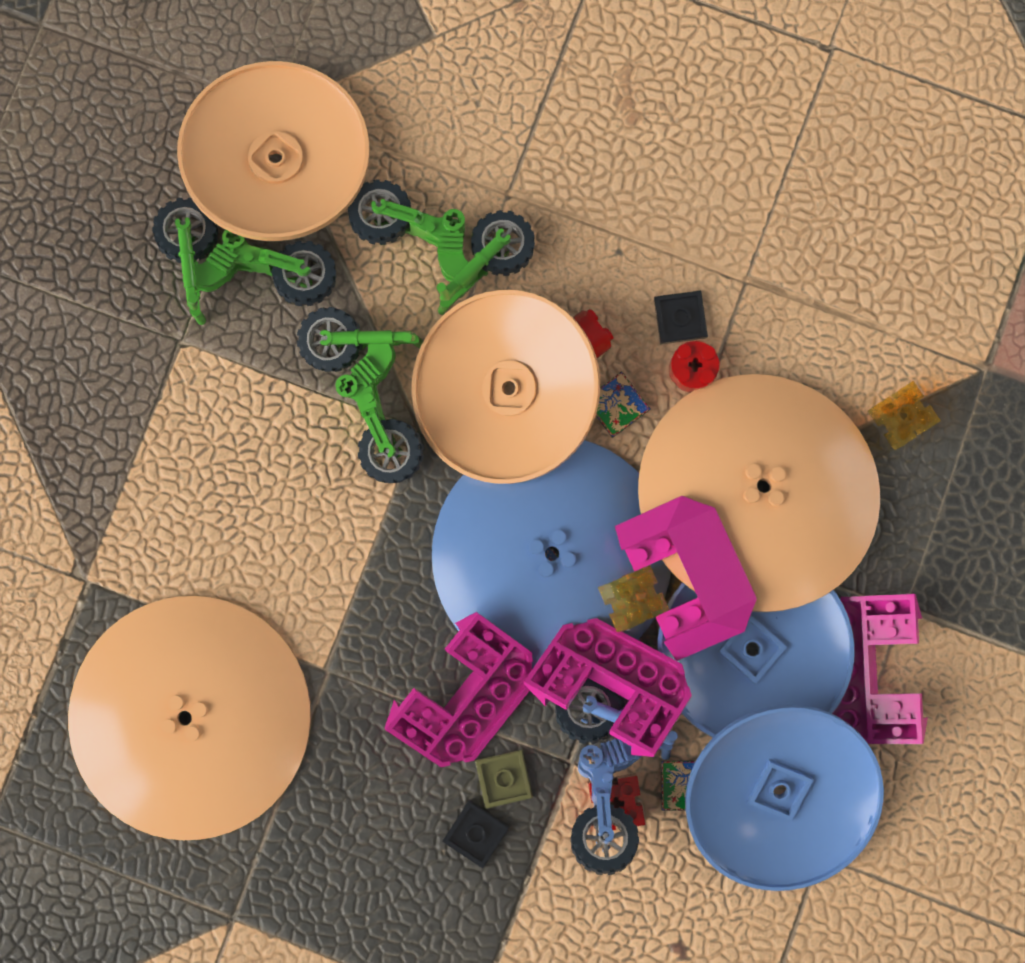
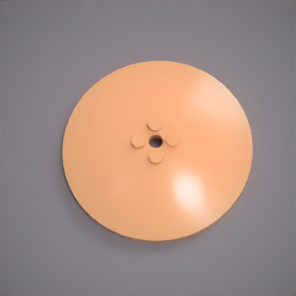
M258 62L236 68L220 76L196 97L189 107L179 131L177 144L178 165L187 192L194 203L210 220L220 227L239 236L254 240H292L307 236L328 226L341 216L355 200L365 181L369 165L368 131L364 118L352 97L327 75L310 67L291 62ZM273 154L282 156L281 161L278 163H273L269 159Z
M496 290L470 297L451 308L435 323L420 347L413 369V408L416 420L426 441L433 451L450 467L468 477L484 482L497 484L526 482L558 468L576 452L585 440L594 422L599 405V366L596 354L586 333L578 322L560 306L546 298L524 291ZM508 382H513L516 386L515 392L512 395H507L504 389Z

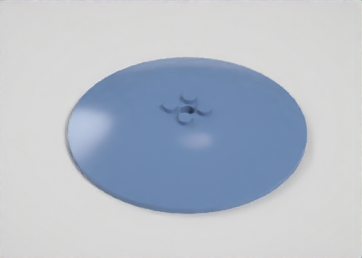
M584 440L576 452L558 468L526 482L497 484L476 480L463 474L448 494L440 510L432 542V567L436 589L448 617L459 631L460 629L455 624L456 622L478 612L532 652V669L560 628L565 624L573 623V625L586 623L589 619L598 618L638 640L648 629L664 601L671 571L662 560L634 571L625 550H621L615 526L641 514L638 498L639 473L636 469L610 450ZM555 547L558 549L559 557L557 560L550 561L546 558L545 551L547 548Z

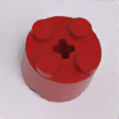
M592 309L587 311L581 310L573 317L586 333L597 359L611 348V340L614 337L609 329L603 328L600 325L598 316Z
M686 342L677 348L669 364L670 378L678 388L685 392L691 393L694 390L705 388L714 381L719 372L718 355L712 346L704 342ZM692 362L696 363V366L699 367L696 372L693 371L692 367H689Z

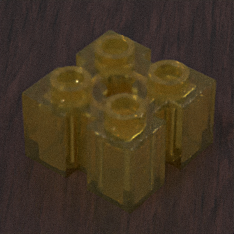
M914 381L892 394L891 396L894 401L889 396L868 410L877 426L879 427L884 424L888 430L884 436L894 451L916 438L917 436L914 431L919 435L941 421L931 405L923 406L920 399L924 395ZM905 412L908 417L903 420L900 417V413Z
M650 565L598 587L605 605L611 604L614 613L609 615L617 632L631 629L646 622L645 620L670 610L663 593L657 594L653 585L658 582Z

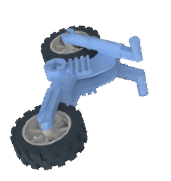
M587 678L575 696L582 706L570 704L566 710L556 704L555 713L556 721L561 726V731L564 734L567 733L570 739L580 740L579 743L586 744V742L595 744L598 743V740L602 739L603 741L608 738L610 729L621 714L622 709L619 695L617 696L613 691ZM584 694H590V695H591V696H587L586 701H585L584 698L582 697V695H584ZM595 696L600 698L602 703L598 702ZM570 710L580 711L581 714L574 719ZM581 720L583 723H586L588 725H582L579 723V721ZM675 731L669 732L659 748L663 760H668L671 756L672 745L678 738ZM619 739L601 743L600 748L594 745L584 747L580 752L578 762L579 773L591 781L594 807L591 809L590 807L587 808L583 814L577 817L570 838L572 853L576 856L577 862L582 864L587 871L596 872L597 875H613L615 872L623 871L632 862L639 844L638 828L633 823V818L625 814V810L619 807L617 809L613 807L614 805L610 804L613 773L625 770L642 757L631 755V746ZM612 824L615 825L621 832L614 834V831L612 830ZM592 825L596 830V836L586 835ZM623 836L622 847L612 841ZM586 840L596 841V845L590 850ZM611 847L618 851L616 855L609 857L608 850ZM599 848H602L605 857H599L594 853Z

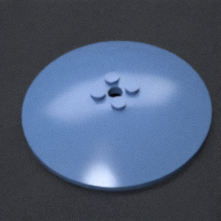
M682 582L672 595L664 612L697 598L696 592ZM832 590L825 596L798 608L776 612H752L745 632L678 660L677 662L683 665L687 685L692 694L682 714L690 723L712 738L740 717L768 707L798 705L817 708L832 714L847 690L854 664L852 627L844 605L835 591ZM659 627L657 651L675 660L664 643L665 637ZM750 642L756 643L759 647V652L755 656H750L746 652V646Z
M783 705L768 707L749 713L730 723L718 732L702 750L692 768L687 783L685 796L687 822L693 840L701 854L716 870L729 879L761 890L785 891L800 889L822 882L847 867L866 847L875 832L882 812L884 798L883 778L876 756L868 743L857 730L841 718L829 712L807 706ZM777 786H786V790L782 794L774 793V789Z

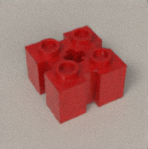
M636 773L616 776L617 782L612 783L610 802H613L614 797H618L619 801H623L620 808L625 810V814L633 818V823L636 826L646 825L643 806L640 802H635V796L641 795L638 776ZM587 781L591 803H593L592 784L591 781ZM612 824V830H616V826Z

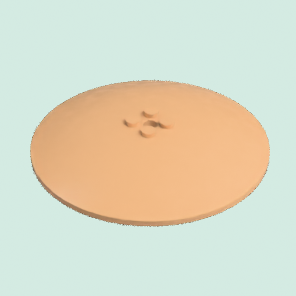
M760 374L736 375L713 381L705 388L692 391L677 402L660 420L649 439L640 465L638 498L641 514L680 496H685L716 508L757 597L752 612H776L798 608L831 592L846 580L860 564L869 549L877 527L880 510L879 478L874 458L861 432L842 409L826 396L806 385L783 377ZM759 481H766L770 486L769 492H760L757 488V483ZM678 553L661 559L680 581L695 591Z
M178 596L149 603L130 612L107 629L88 652L78 671L70 697L68 713L69 737L75 762L82 778L98 801L109 812L135 829L153 836L175 840H201L230 833L247 825L267 811L283 795L300 768L306 752L311 724V705L304 673L293 651L281 635L265 620L239 605L225 600L202 596ZM183 711H188L192 716V720L188 725H183L179 720V716Z

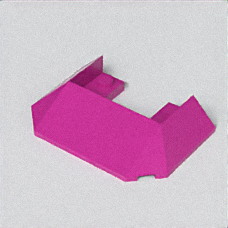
M680 496L615 526L621 550H625L634 571L678 553L697 594V598L655 616L665 637L664 643L676 661L745 632L757 597L715 507Z
M916 594L841 597L840 600L847 612L853 632L854 664L847 690L832 714L850 724L868 744H924L928 717H923L922 693L878 694L876 645L919 644L918 619H922Z
M478 612L455 623L460 630L445 648L447 653L473 670L447 705L443 708L413 688L401 704L396 700L393 701L385 725L386 731L440 767L450 766V763L459 761H474L530 691L524 685V681L532 670V652Z
M598 618L589 619L586 623L563 625L524 681V685L544 706L550 700L566 710L587 678L629 700L611 727L610 735L630 745L631 755L655 756L692 697L681 663Z

